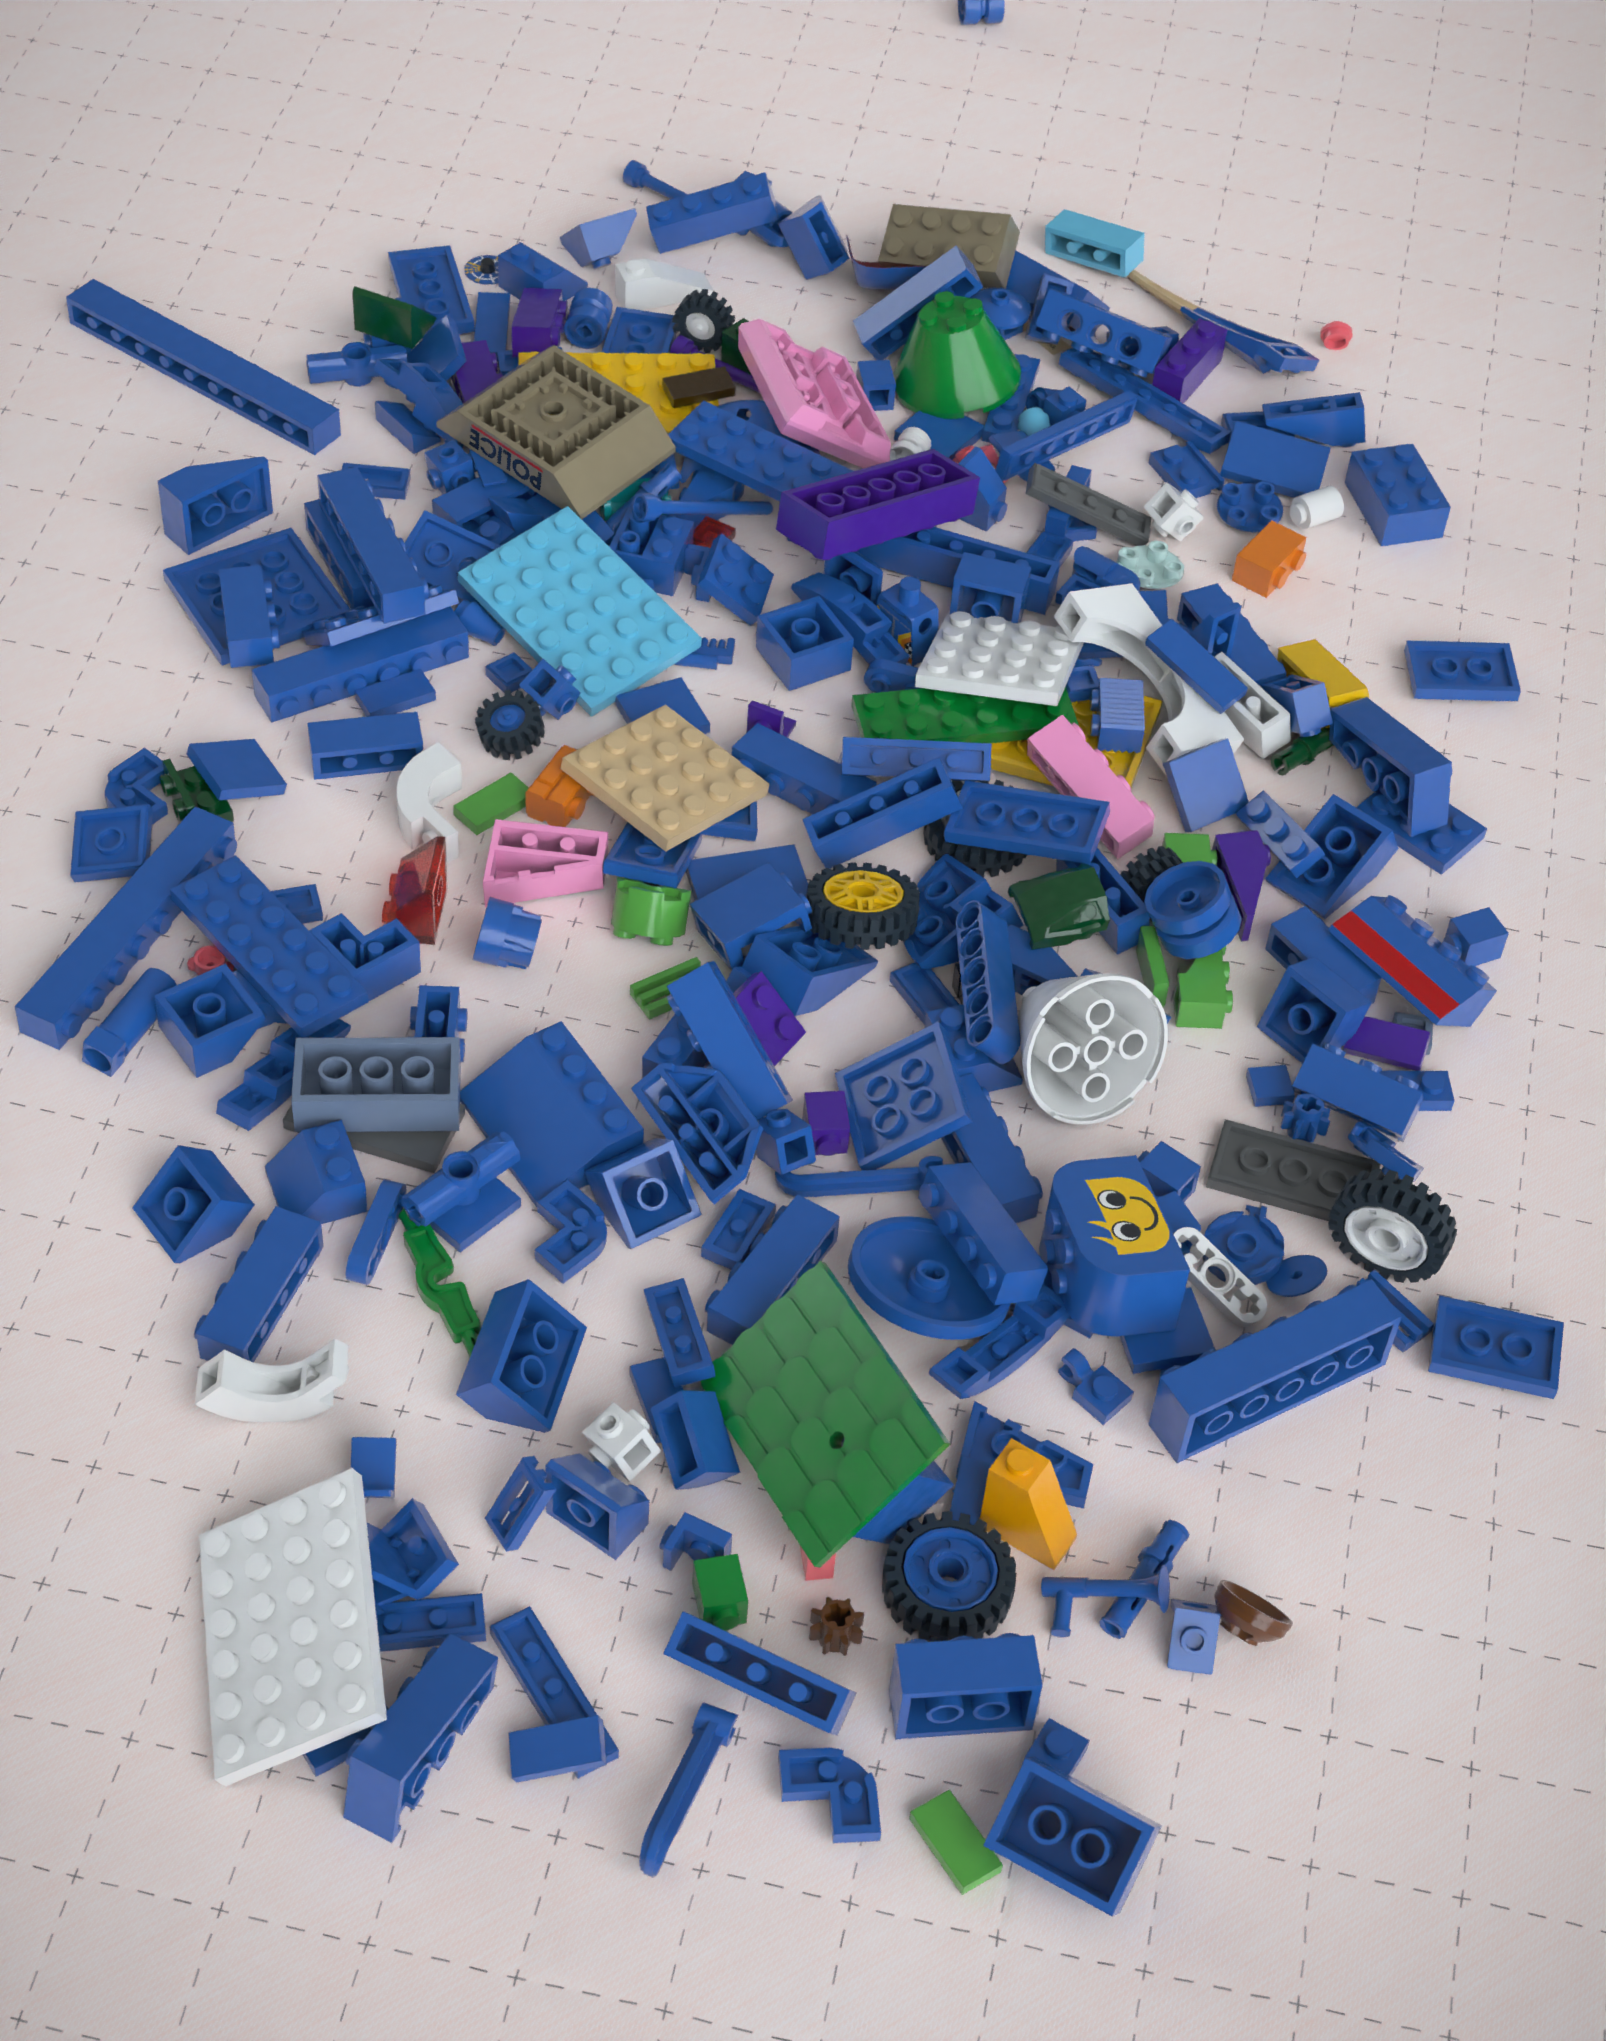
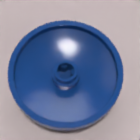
M912 1216L882 1219L864 1228L854 1241L847 1266L853 1288L873 1311L898 1327L931 1338L947 1340L971 1339L996 1329L1004 1321L1011 1303L992 1304L933 1219Z

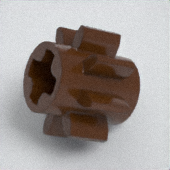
M826 1597V1603L822 1610L817 1608L811 1609L810 1622L813 1625L810 1627L809 1640H819L820 1645L823 1647V1654L841 1652L843 1656H846L851 1642L855 1644L862 1643L863 1630L860 1627L863 1626L864 1612H854L853 1607L850 1605L851 1599L849 1598L843 1601L832 1600L830 1597Z

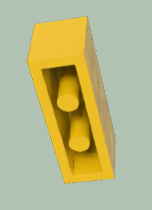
M1316 639L1278 648L1277 660L1285 667L1286 677L1297 675L1325 683L1330 709L1365 697L1369 698L1366 685L1354 676L1347 667L1338 661Z

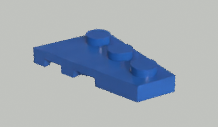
M974 1401L957 1467L956 1479L962 1456L993 1464L1012 1438L1048 1458L1053 1466L1066 1505L1084 1509L1093 1463L1049 1440L1042 1442L1021 1432V1425L1010 1419L1004 1423L989 1415L987 1407Z

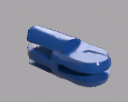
M1081 546L1076 549L1072 575L1076 574L1101 587L1132 583L1137 591H1140L1139 577L1133 571L1088 547Z

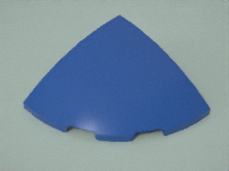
M945 854L924 874L917 884L919 890L917 927L913 935L909 934V938L903 943L912 960L922 970L959 962L956 918L962 907L972 900H977L1006 920L1008 927L1012 924L1021 928L1024 924L1013 904L994 892L985 878L949 854Z

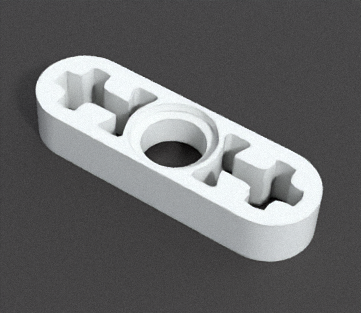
M1183 1227L1173 1233L1180 1248L1182 1246L1181 1243L1186 1240L1193 1244L1190 1248L1191 1253L1184 1255L1190 1268L1188 1280L1233 1324L1240 1327H1248L1264 1317L1267 1311V1301L1264 1294L1201 1232L1191 1227ZM1206 1255L1209 1259L1196 1270L1193 1265L1199 1261L1198 1259ZM1216 1266L1224 1272L1226 1282L1222 1288H1215L1207 1282L1206 1270L1208 1267ZM1236 1284L1239 1289L1233 1292L1234 1295L1226 1300L1223 1295ZM1248 1298L1253 1304L1250 1307L1251 1312L1244 1315L1239 1309L1242 1306L1241 1301Z

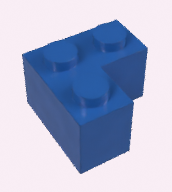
M342 913L309 930L368 991L369 1001L421 973L420 943L397 918L365 936Z

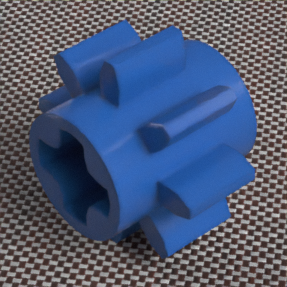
M1297 1095L1294 1103L1290 1101L1284 1102L1280 1128L1287 1129L1288 1136L1294 1140L1314 1142L1317 1134L1321 1136L1327 1135L1330 1125L1328 1118L1331 1110L1330 1108H1324L1323 1101L1315 1095Z

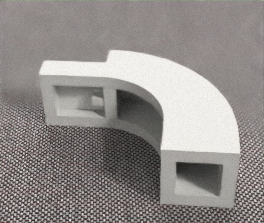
M440 742L418 753L402 770L396 789L399 828L407 844L413 849L424 843L431 853H436L448 864L459 858L458 831L434 809V806L442 799L462 789L461 762Z
M333 1339L304 1360L279 1366L254 1363L223 1350L198 1368L195 1405L214 1414L246 1422H291L318 1415L333 1407L334 1390L346 1382L349 1374V1345Z

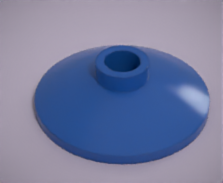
M987 288L978 291L970 297L971 299L976 298L982 301L983 309L998 330L1017 328L1026 323L1030 317L1031 307L1029 302L1015 291L1004 288Z

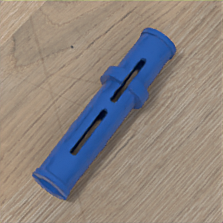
M667 462L648 482L643 481L639 485V490L606 521L607 525L616 534L627 508H632V501L636 494L652 493L661 499L673 486L683 479L681 474L672 464L670 465Z
M1166 1520L1150 1547L1143 1548L1138 1555L1139 1563L1128 1580L1146 1579L1155 1576L1160 1572L1162 1565L1167 1567L1168 1574H1170L1173 1569L1172 1561L1189 1538L1188 1530L1177 1521ZM1116 1597L1106 1614L1100 1619L1099 1624L1101 1628L1114 1638H1124L1148 1599Z

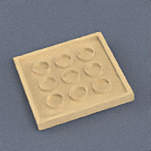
M667 705L563 757L561 770L665 852L765 797L770 785Z

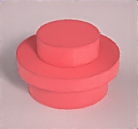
M1333 321L1321 329V340L1324 342L1325 347L1331 350L1344 349L1352 339V328L1341 321Z

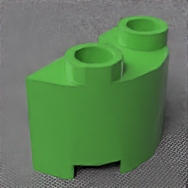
M617 877L611 925L614 926L613 934L617 937L628 939L635 938L636 935L650 937V942L653 944L672 945L673 938L685 935L691 890L667 886H651L643 883V881Z

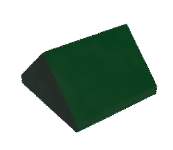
M356 286L353 288L354 329L356 331L413 349L435 323V316L414 305Z

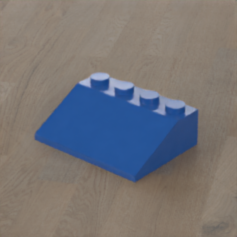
M562 1021L525 1037L460 1091L461 1104L465 1105L466 1111L486 1138L496 1131L500 1133L504 1131L513 1139L520 1151V1161L508 1169L536 1207L540 1199L566 1180H569L578 1189L589 1185L584 1170L644 1143V1128Z

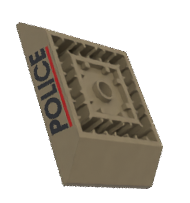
M554 345L532 356L436 422L439 429L561 509L568 506L581 520L676 452L674 443L649 404Z

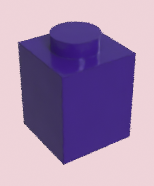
M845 1091L804 1093L802 1119L811 1125L815 1155L831 1156L848 1153L850 1124Z

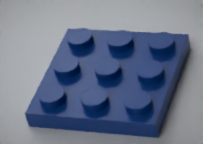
M939 1021L835 1073L839 1091H845L850 1134L857 1161L862 1170L879 1169L973 1122L946 1029Z

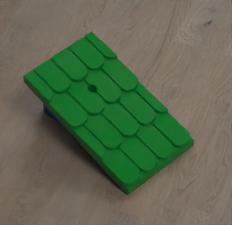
M819 1261L813 1268L802 1274L797 1283L782 1298L772 1303L766 1313L751 1328L742 1332L735 1343L721 1357L712 1361L716 1377L701 1380V1386L704 1391H715L724 1419L723 1423L755 1469L758 1479L783 1515L781 1516L814 1567L820 1568L852 1537L890 1544L891 1540H895L896 1533L902 1527L907 1530L910 1521L915 1518L919 1519L954 1486L934 1461L951 1444L825 1262Z

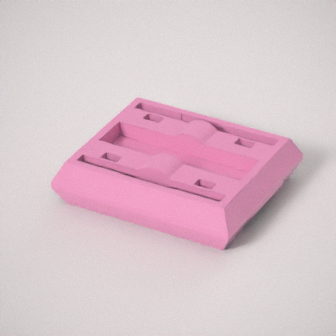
M762 319L745 322L739 326L738 348L781 434L862 468L890 461L891 442L845 356L824 347H820L815 352L796 345L784 329Z

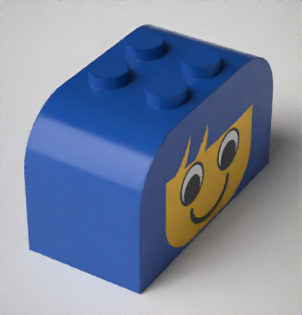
M1137 1156L1079 1160L1062 1166L1053 1177L1039 1245V1254L1052 1275L1053 1290L1055 1294H1060L1069 1316L1075 1323L1087 1331L1103 1336L1115 1337L1174 1331L1190 1268Z

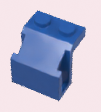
M413 1498L382 1529L367 1523L376 1616L385 1613L380 1607L383 1604H389L407 1596L416 1600L427 1597L459 1565L424 1504Z

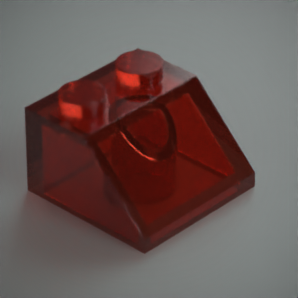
M437 836L401 858L398 873H391L389 896H392L391 901H385L383 905L382 923L387 924L397 918L421 944L435 945L446 899L448 884L445 837Z

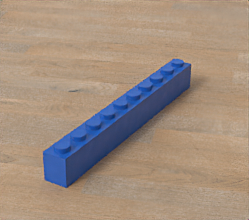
M92 279L66 296L70 324L303 450L316 455L341 436L338 408L113 288Z

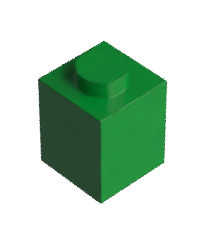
M738 1553L693 1560L692 1586L699 1618L723 1630H731L738 1625L747 1624L748 1596Z

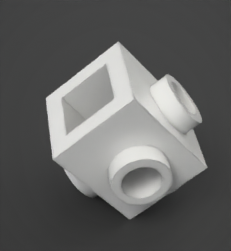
M1168 482L1143 506L1154 519L1152 525L1164 537L1170 534L1180 542L1204 518L1196 508L1199 501L1188 490L1184 489L1181 493Z
M615 1402L599 1414L582 1432L592 1446L588 1451L592 1459L602 1463L607 1468L613 1467L629 1482L661 1452L647 1431L650 1428L647 1421L633 1408L627 1413Z

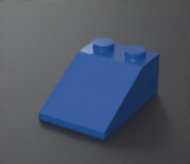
M264 456L187 466L157 481L164 534L187 555L273 513L268 459Z
M1333 794L1304 830L1320 846L1325 855L1298 878L1279 861L1265 879L1269 884L1326 919L1376 878L1399 848L1392 829Z
M798 925L756 935L742 967L751 975L762 971L794 1016H799L819 1010L877 966L878 960L866 951L861 950L858 945L850 949L845 948V943L841 942L837 946L830 943V938L823 940L818 937V933L814 934L811 930L804 932Z

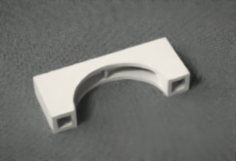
M1132 583L1071 591L1067 594L1054 618L1071 642L1093 643L1120 654L1137 666L1151 680L1163 698L1169 722L1163 723L1146 749L1165 775L1162 763L1220 739L1228 738L1233 754L1237 751L1244 738L1226 713H1218L1145 645L1146 638L1160 628L1162 624Z

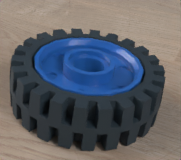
M942 1511L940 1520L936 1519L934 1512L925 1514L922 1523L915 1518L908 1523L907 1530L902 1527L896 1533L895 1540H891L885 1556L882 1573V1593H884L886 1608H891V1617L896 1623L903 1620V1630L912 1635L917 1630L919 1631L918 1639H924L928 1642L931 1636L936 1637L937 1641H948V1639L959 1636L981 1639L984 1636V1632L990 1636L997 1630L998 1623L1002 1624L1010 1610L1015 1592L1016 1562L1014 1556L1010 1557L1011 1548L1007 1541L1000 1543L1001 1534L995 1528L990 1532H986L987 1523L979 1518L972 1525L970 1524V1515L961 1513L959 1521L953 1520L952 1511ZM941 1577H953L956 1581H947Z

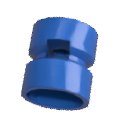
M958 0V15L961 25L977 24L980 19L985 24L1002 23L1004 19L1005 0Z
M589 287L579 290L574 295L564 325V333L573 345L579 348L591 349L596 348L603 342L613 312V303L605 292Z

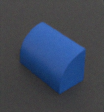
M681 1390L650 1408L675 1490L707 1486L740 1473L727 1428L723 1423L724 1419L715 1391Z

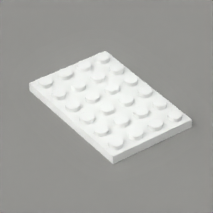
M353 1468L199 1534L215 1781L224 1786L230 1785L387 1720L361 1474Z

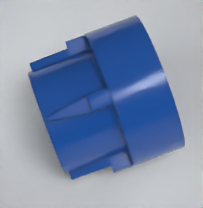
M489 897L472 960L496 967L506 968L508 965L526 969L530 965L542 923L541 916L525 911L522 906L514 905V903Z

